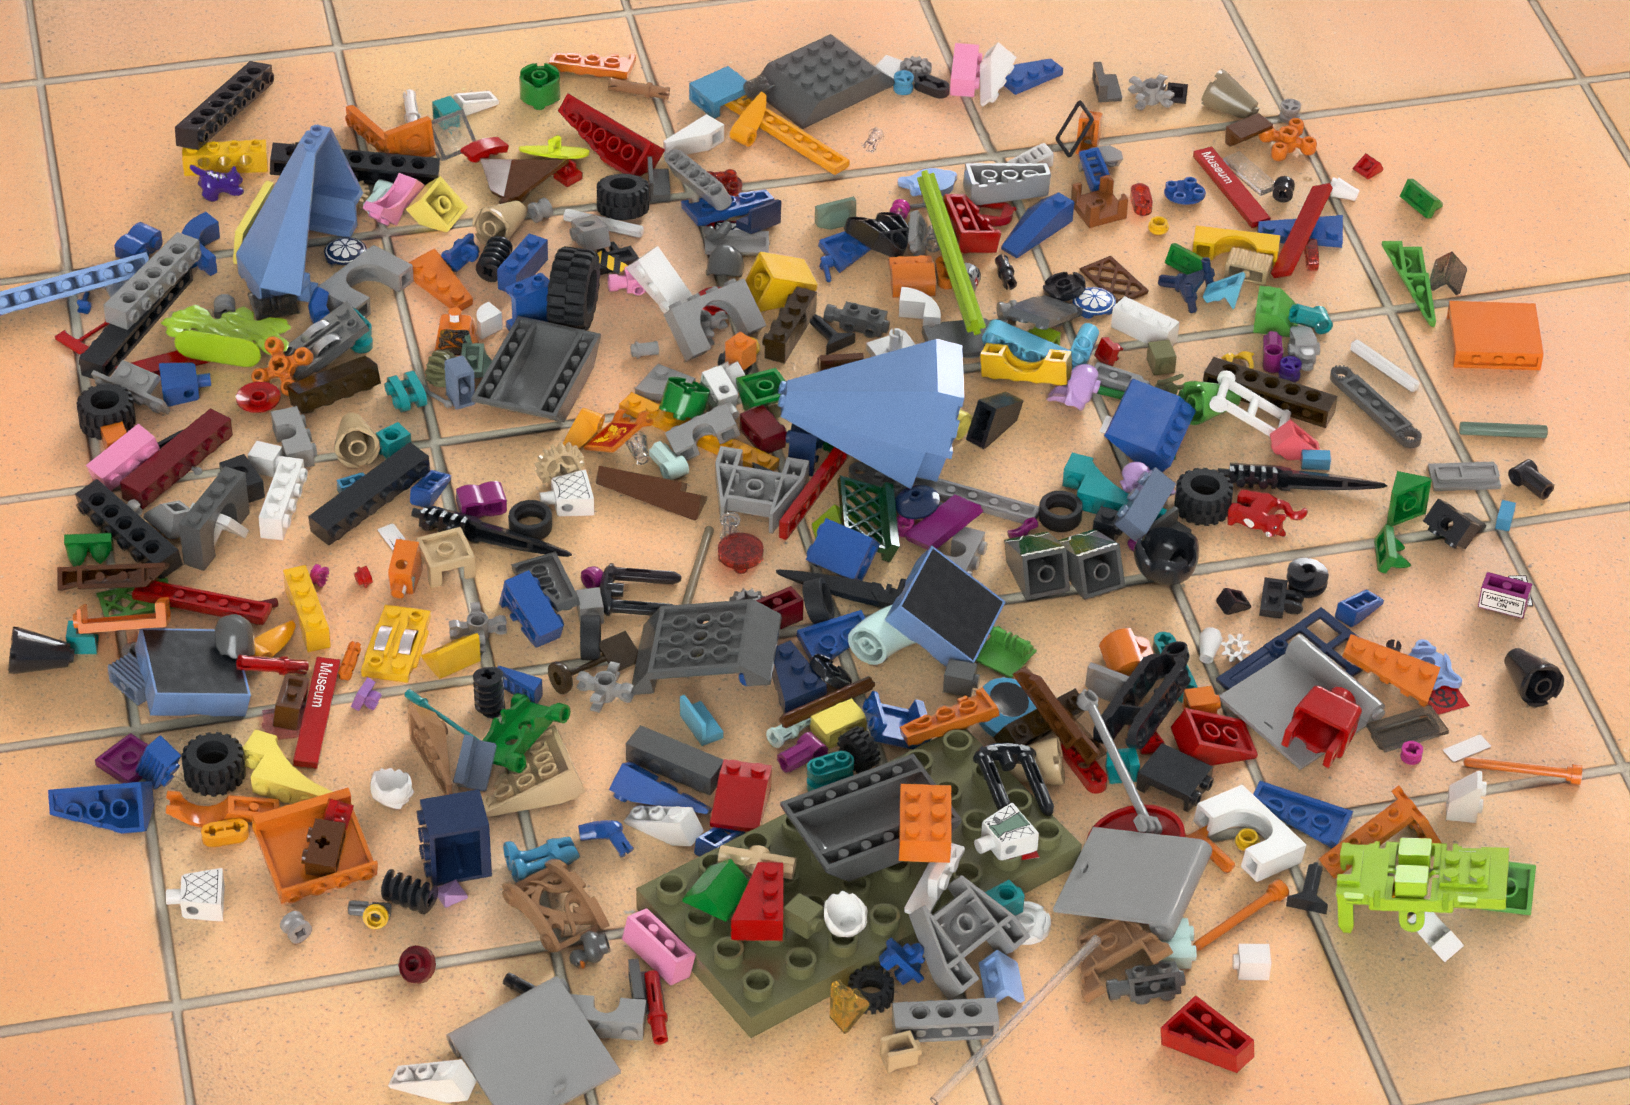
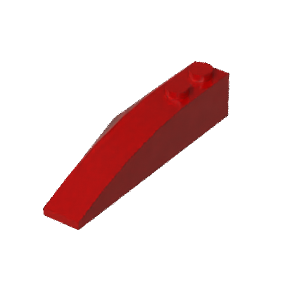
M567 93L558 109V112L576 129L582 139L600 156V159L623 174L642 176L648 172V157H652L654 169L665 151L664 148Z

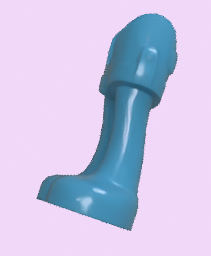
M571 837L548 839L546 844L528 851H519L516 844L512 841L503 843L505 861L509 871L511 870L512 878L515 882L546 868L544 863L551 859H559L569 865L580 857Z

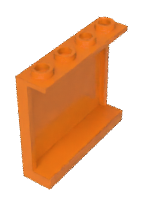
M1449 301L1447 319H1450L1454 345L1453 368L1541 370L1544 352L1536 303Z
M169 597L159 598L155 603L156 613L88 618L87 604H83L73 614L74 628H78L79 634L167 627L171 621Z
M348 787L252 816V828L281 904L286 902L295 903L303 897L321 895L326 890L344 888L352 882L359 880L367 881L377 875L378 862L372 858L354 809L346 830L337 873L323 877L308 875L305 871V864H301L303 850L308 849L310 843L307 842L308 829L314 826L315 818H323L328 799L352 805L351 793Z

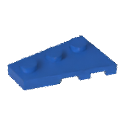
M1051 58L1015 64L1012 72L1005 77L1007 81L1004 86L1017 95L1063 75V67Z
M845 231L821 239L818 247L825 255L832 256L834 267L839 273L871 250Z
M862 610L798 629L796 636L809 660L818 653L833 660L850 648L848 635L857 624L865 619Z

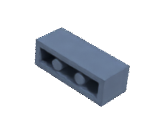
M1156 467L1149 472L1144 471L1137 480L1139 485L1127 496L1128 503L1124 504L1116 514L1118 519L1114 525L1134 541L1146 535L1176 486L1175 482Z

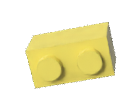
M852 698L812 715L810 720V732L819 738L828 747V750L838 746V737L850 729L859 726V728L863 727L864 731L867 730L865 714Z

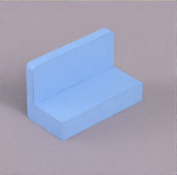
M996 950L979 962L985 998H996L997 1003L1007 996L1019 1003L1025 1001L1019 967L1015 960Z

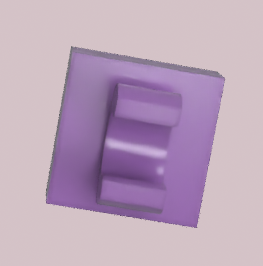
M367 677L351 705L352 708L360 711L364 704L371 710L376 708L382 695L372 690L376 683L375 681Z

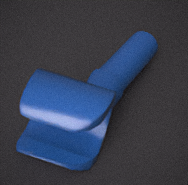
M826 255L820 258L821 263L819 267L824 271L826 281L831 282L829 268L834 266L831 255Z
M89 292L84 293L82 300H77V305H79L77 312L90 313L91 302L87 301Z

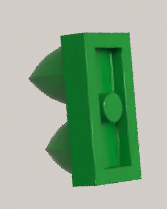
M1407 179L1399 197L1425 218H1432L1435 210L1443 207V202L1416 180Z
M1172 243L1165 264L1189 275L1203 269L1201 262L1203 257L1177 243Z
M1385 524L1374 539L1377 569L1384 574L1391 567L1408 568L1411 566L1402 555L1397 553L1404 550L1405 546L1395 537L1394 527Z
M111 533L64 534V545L68 559L73 567L82 565L87 552H91L94 560L101 564L107 559L110 551H114V541Z

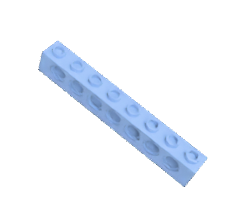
M147 252L0 291V315L127 281L149 260Z

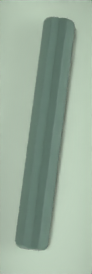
M1460 422L1459 433L1461 435L1547 438L1548 427L1546 425Z

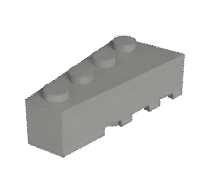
M965 163L963 187L966 196L975 205L1048 196L1051 173L1047 163Z

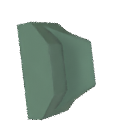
M854 196L815 206V224L819 228L832 230L844 227L849 217H856V199Z
M462 343L461 355L466 358L474 370V378L484 377L493 361L486 354L484 343Z

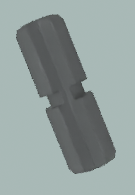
M350 900L348 903V914L363 916L365 909L372 904H369V901ZM372 902V904H379L386 908L389 917L391 916L392 906L390 903ZM372 913L374 917H380L379 914Z

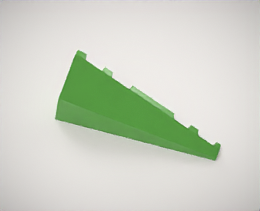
M1382 241L1381 245L1426 321L1430 326L1435 327L1436 317L1429 273H1426L1422 247H1403L1402 241Z

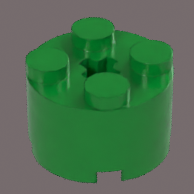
M532 63L523 67L519 76L520 99L524 103L533 106L536 110H542L545 106L559 101V70L547 63H544V66H537V63Z
M669 377L659 409L674 413V418L683 421L687 417L692 419L693 417L703 415L709 398V388L693 381V384L685 382L686 378Z

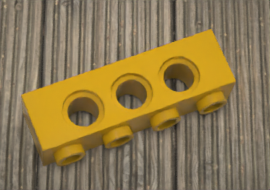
M266 139L207 142L199 150L182 147L184 176H199L192 172L190 165L219 173H228L233 166L236 167L238 173L268 172Z

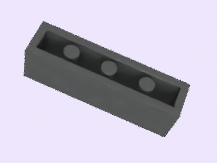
M641 725L626 742V761L633 762L653 773L665 776L677 783L684 784L710 796L717 788L723 759Z

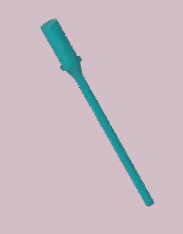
M411 689L405 692L404 696L414 704L436 712L440 719L462 734L474 736L431 707L428 699L421 697Z

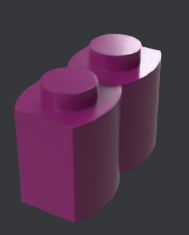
M489 481L479 486L464 485L456 489V502L460 513L481 518L484 515L492 517L507 512V499L501 482Z

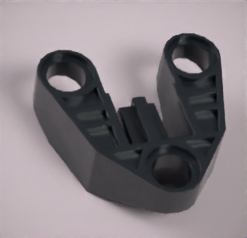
M879 212L875 219L849 217L844 226V231L870 249L889 257L903 256L907 248L909 226L900 214Z

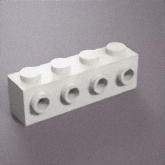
M281 456L259 515L261 538L284 539L287 528L291 524V517L296 511L298 498L301 497L303 484L307 480L308 471L304 468L303 459Z

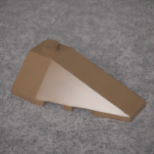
M413 703L408 704L410 740L443 795L452 794L446 739L448 734L447 725L444 720L441 721L436 712Z

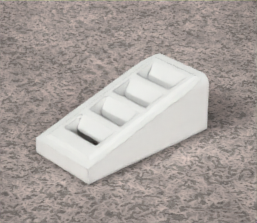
M490 91L454 94L453 97L461 108L462 117L499 104V100Z
M1042 143L1007 161V163H1047L1048 167L1053 166L1054 154L1045 143Z

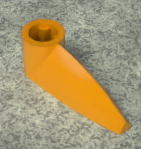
M760 92L740 115L730 130V139L747 147L753 145L757 137V130L765 113V93Z
M582 408L567 433L563 445L565 446L570 442L572 446L576 445L580 448L595 433L598 434L601 431L605 415Z
M293 620L288 621L254 638L256 651L254 655L250 656L273 658L290 640L296 628L295 622Z

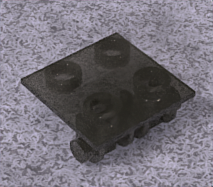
M252 292L247 293L257 321L268 317L277 318L300 313L296 304V295L284 294L281 297L279 295H270L268 298L258 299Z

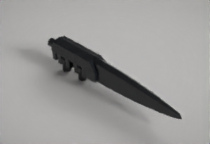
M1230 462L1229 469L1218 468L1217 470L1218 473H1224L1225 477L1231 480V484L1236 483L1237 487L1240 488L1244 487L1245 484H1248L1249 488H1253V485L1257 484L1261 489H1266L1268 485H1271V489L1278 488L1282 491H1290V489L1366 490L1388 486L1378 481L1298 471L1275 465Z
M426 505L422 510L413 508L411 513L412 517L419 518V527L424 531H432L434 528H438V532L461 527L465 537L470 542L478 543L481 541L538 554H549L556 551L558 556H572V553L565 549L525 534L482 522L478 517L433 505Z
M776 570L778 575L802 585L805 581L823 578L829 587L831 595L876 606L878 609L892 605L895 599L902 593L906 583V579H900L897 589L892 588V584L888 583L886 589H884L882 584L876 582L869 583L813 572Z

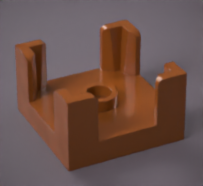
M1110 175L1100 177L1098 191L1082 195V183L1072 184L1071 200L1074 201V209L1089 228L1127 218L1128 197L1124 193L1121 194L1119 200L1114 196V180Z

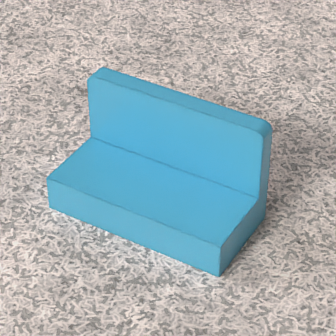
M685 695L680 696V716L701 746L723 739V730L702 701L691 704Z

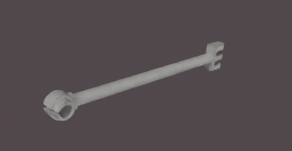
M1084 689L1077 697V705L1080 709L1089 712L1138 814L1133 820L1139 832L1161 834L1162 826L1158 818L1149 816L1097 708L1099 706L1097 695L1089 689L1088 691Z

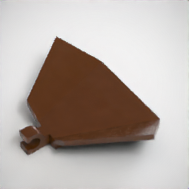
M480 158L491 193L501 198L499 204L512 201L523 203L532 190L569 163L568 159Z

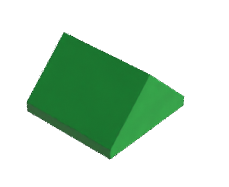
M776 368L736 378V385L744 412L761 405L768 406L778 403L781 395L778 394L781 380H786Z
M1397 471L1391 492L1386 525L1393 527L1426 514L1432 481L1429 477Z
M729 859L709 866L682 898V902L727 922L735 912L749 880L733 860Z

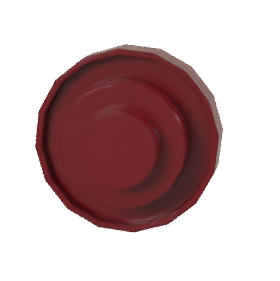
M410 946L403 951L399 958V972L403 979L410 983H425L435 972V956L427 947Z

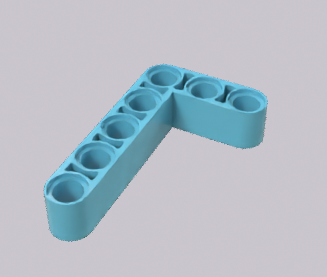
M996 319L988 324L982 336V341L984 344L1008 345L1014 356L1026 362H1038L1044 359L1050 349L1071 351L1073 370L1077 365L1089 363L1099 336V330L1093 324H1083L1074 339L1071 350Z

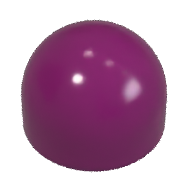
M590 566L582 570L581 581L587 589L600 587L603 571L596 566Z

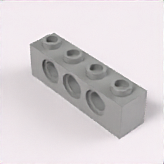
M996 998L896 1002L892 1004L893 1034L911 1031L914 1040L919 1042L998 1039L999 1015Z

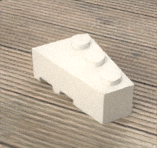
M658 246L626 267L628 272L659 305L664 314L669 310L668 306L678 301H681L683 304L688 302L687 298L692 296V293Z

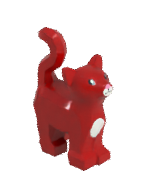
M1241 490L1237 496V503H1232L1228 509L1227 522L1230 526L1239 523L1250 529L1262 530L1267 537H1275L1277 535L1285 537L1286 532L1283 529V521L1286 517L1296 521L1302 520L1308 514V510L1303 508L1296 512L1293 511L1288 502L1277 499L1269 493ZM1278 510H1284L1285 514L1275 515Z

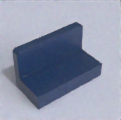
M776 199L750 209L748 216L736 220V228L753 234L780 224L782 201Z

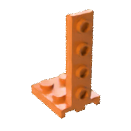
M354 105L346 106L347 115H345V121L347 125L353 128L359 136L361 135L368 144L376 148L377 152L421 157L436 155L432 121L428 116L384 132Z
M1399 785L1391 791L1396 798L1395 802L1318 859L1334 879L1337 878L1338 874H1343L1352 867V865H1346V871L1341 869L1340 851L1342 843L1369 845V843L1375 844V841H1380L1381 846L1407 825L1411 830L1414 829L1418 838L1432 839V843H1441L1427 818L1418 810L1414 802L1408 798Z

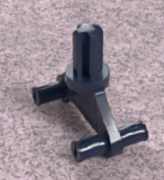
M1208 257L1201 260L1203 269L1192 274L1179 273L1177 276H1159L1158 285L1175 288L1176 292H1180L1188 305L1189 313H1195L1197 310L1196 292L1205 281L1207 287L1208 284L1214 282L1215 272L1211 268L1210 258Z

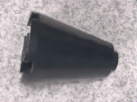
M13 626L8 674L68 667L69 662L73 663L75 648H70V643Z
M1514 648L1505 656V666L1522 700L1529 706H1545L1549 704L1547 702L1552 697L1556 698L1560 694L1564 686V676L1557 666L1521 648Z

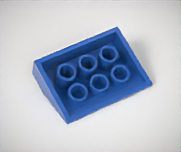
M1132 379L1104 436L1134 462L1144 463L1150 471L1156 467L1163 472L1171 466L1196 410L1178 395Z

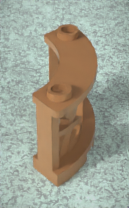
M551 859L545 862L546 868L514 884L509 882L502 884V895L506 903L520 910L531 921L540 934L543 947L549 952L561 951L579 941L580 936L587 931L597 932L610 926L595 896L590 898L583 889L586 887V883L575 871L570 873L567 870V864L559 859ZM543 891L550 893L567 892L568 894L564 900L565 912L541 906L540 898ZM577 903L578 907L573 906V912H571L570 904ZM565 924H569L572 936L559 942L553 929H560L563 936ZM575 925L591 926L576 934Z

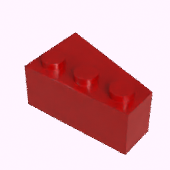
M945 194L944 203L961 253H996L1002 232L999 229H994L990 225L991 221L979 214L980 209L965 194Z
M783 862L757 863L731 919V940L783 941Z
M1196 995L1160 1027L1161 1045L1238 1073L1255 1057L1254 1039Z

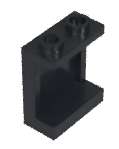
M1161 743L1139 770L1136 789L1145 793L1150 786H1153L1183 800V810L1189 812L1193 806H1197L1200 802L1202 794L1211 789L1214 782L1212 777L1213 766Z

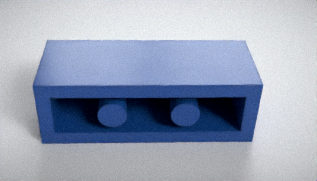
M529 233L497 269L498 289L505 291L506 286L535 275L548 260V240Z

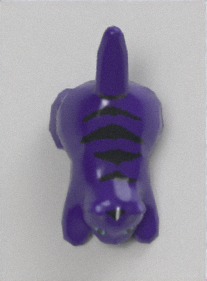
M190 165L192 172L199 175L198 185L202 188V196L206 200L216 201L222 192L232 196H239L244 193V190L239 187L243 182V178L237 172L235 166L228 173H219Z

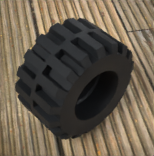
M614 174L598 181L597 211L602 216L614 220H631L648 213L649 183L647 180L632 174Z
M101 383L97 384V386L89 387L88 390H84L81 396L78 397L77 412L79 425L82 432L88 434V437H96L97 440H102L100 427L123 422L126 432L134 427L133 424L136 422L132 393L126 387H121L119 384L112 385V383H106L102 385Z
M1193 468V471H1185V474H1181L1176 483L1174 506L1179 508V517L1186 519L1188 523L1192 522L1198 526L1200 524L1204 526H1209V524L1216 525L1219 521L1223 522L1228 517V509L1232 504L1233 484H1231V480L1228 477H1225L1224 473H1218L1215 469Z
M208 732L203 736L200 734L196 736L195 740L191 739L188 745L183 748L181 758L184 780L188 788H192L193 792H200L202 796H207V794L211 795V797H216L218 794L223 796L228 791L233 792L236 790V786H240L242 779H245L246 769L243 747L239 744L238 739L231 738V735L227 733L222 735V732H216V734Z

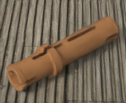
M610 78L608 83L611 85L608 86L609 91L643 95L649 99L655 97L668 100L670 93H667L670 92V87L653 85L651 82L644 84Z

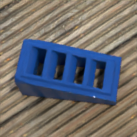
M1098 147L1079 151L1088 187L1091 192L1098 191L1100 177L1110 175ZM1096 157L1094 160H1087V158Z
M430 470L425 477L410 488V503L420 507L433 505L450 482L451 475Z
M1366 589L1338 602L1335 618L1349 627H1353L1383 605L1384 600Z
M498 665L497 668L503 671L504 689L513 695L516 693L525 694L529 697L530 702L538 704L543 696L541 678Z
M713 827L696 838L694 853L700 857L745 834L746 831Z

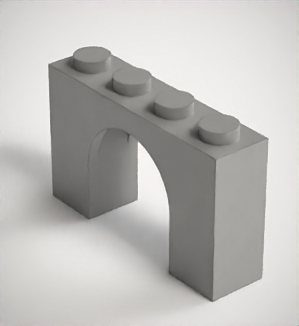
M373 245L318 287L329 292L326 305L329 311L332 312L347 301L352 308L358 310L367 318L371 315L370 297L351 287L364 281H376L401 292L414 282L413 265Z
M735 278L725 282L722 288L718 289L717 286L706 290L705 295L700 296L697 293L687 298L688 302L682 304L681 301H678L668 306L669 310L663 315L685 361L701 356L711 349L700 323V314L703 307L716 306L725 310L731 317L737 332H742L747 336L760 331L766 326L745 279L736 281Z

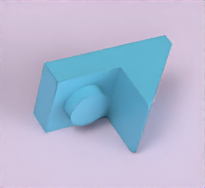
M1241 272L1208 284L1203 294V299L1206 303L1220 301L1225 297L1232 309H1234L1240 296L1245 273Z

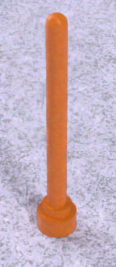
M1469 757L1464 759L1466 767L1566 778V781H1570V784L1581 785L1582 765L1572 764V767L1567 766L1566 769Z
M1280 879L1269 884L1264 895L1193 943L1196 946V950L1203 949L1271 901L1276 902L1289 896L1287 885Z

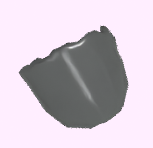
M717 246L709 256L706 275L742 277L744 263L741 253L734 246Z
M231 614L217 621L215 626V643L220 655L225 654L233 659H238V655L250 656L255 654L254 631L247 619L241 615Z

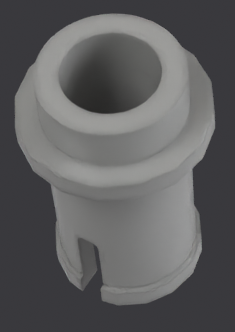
M636 341L630 346L632 357L640 359V356L659 355L657 341L638 343Z

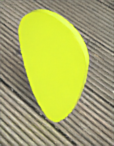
M559 135L550 138L548 146L519 147L520 152L549 158L579 159L589 156V150L586 148L561 146L562 139Z

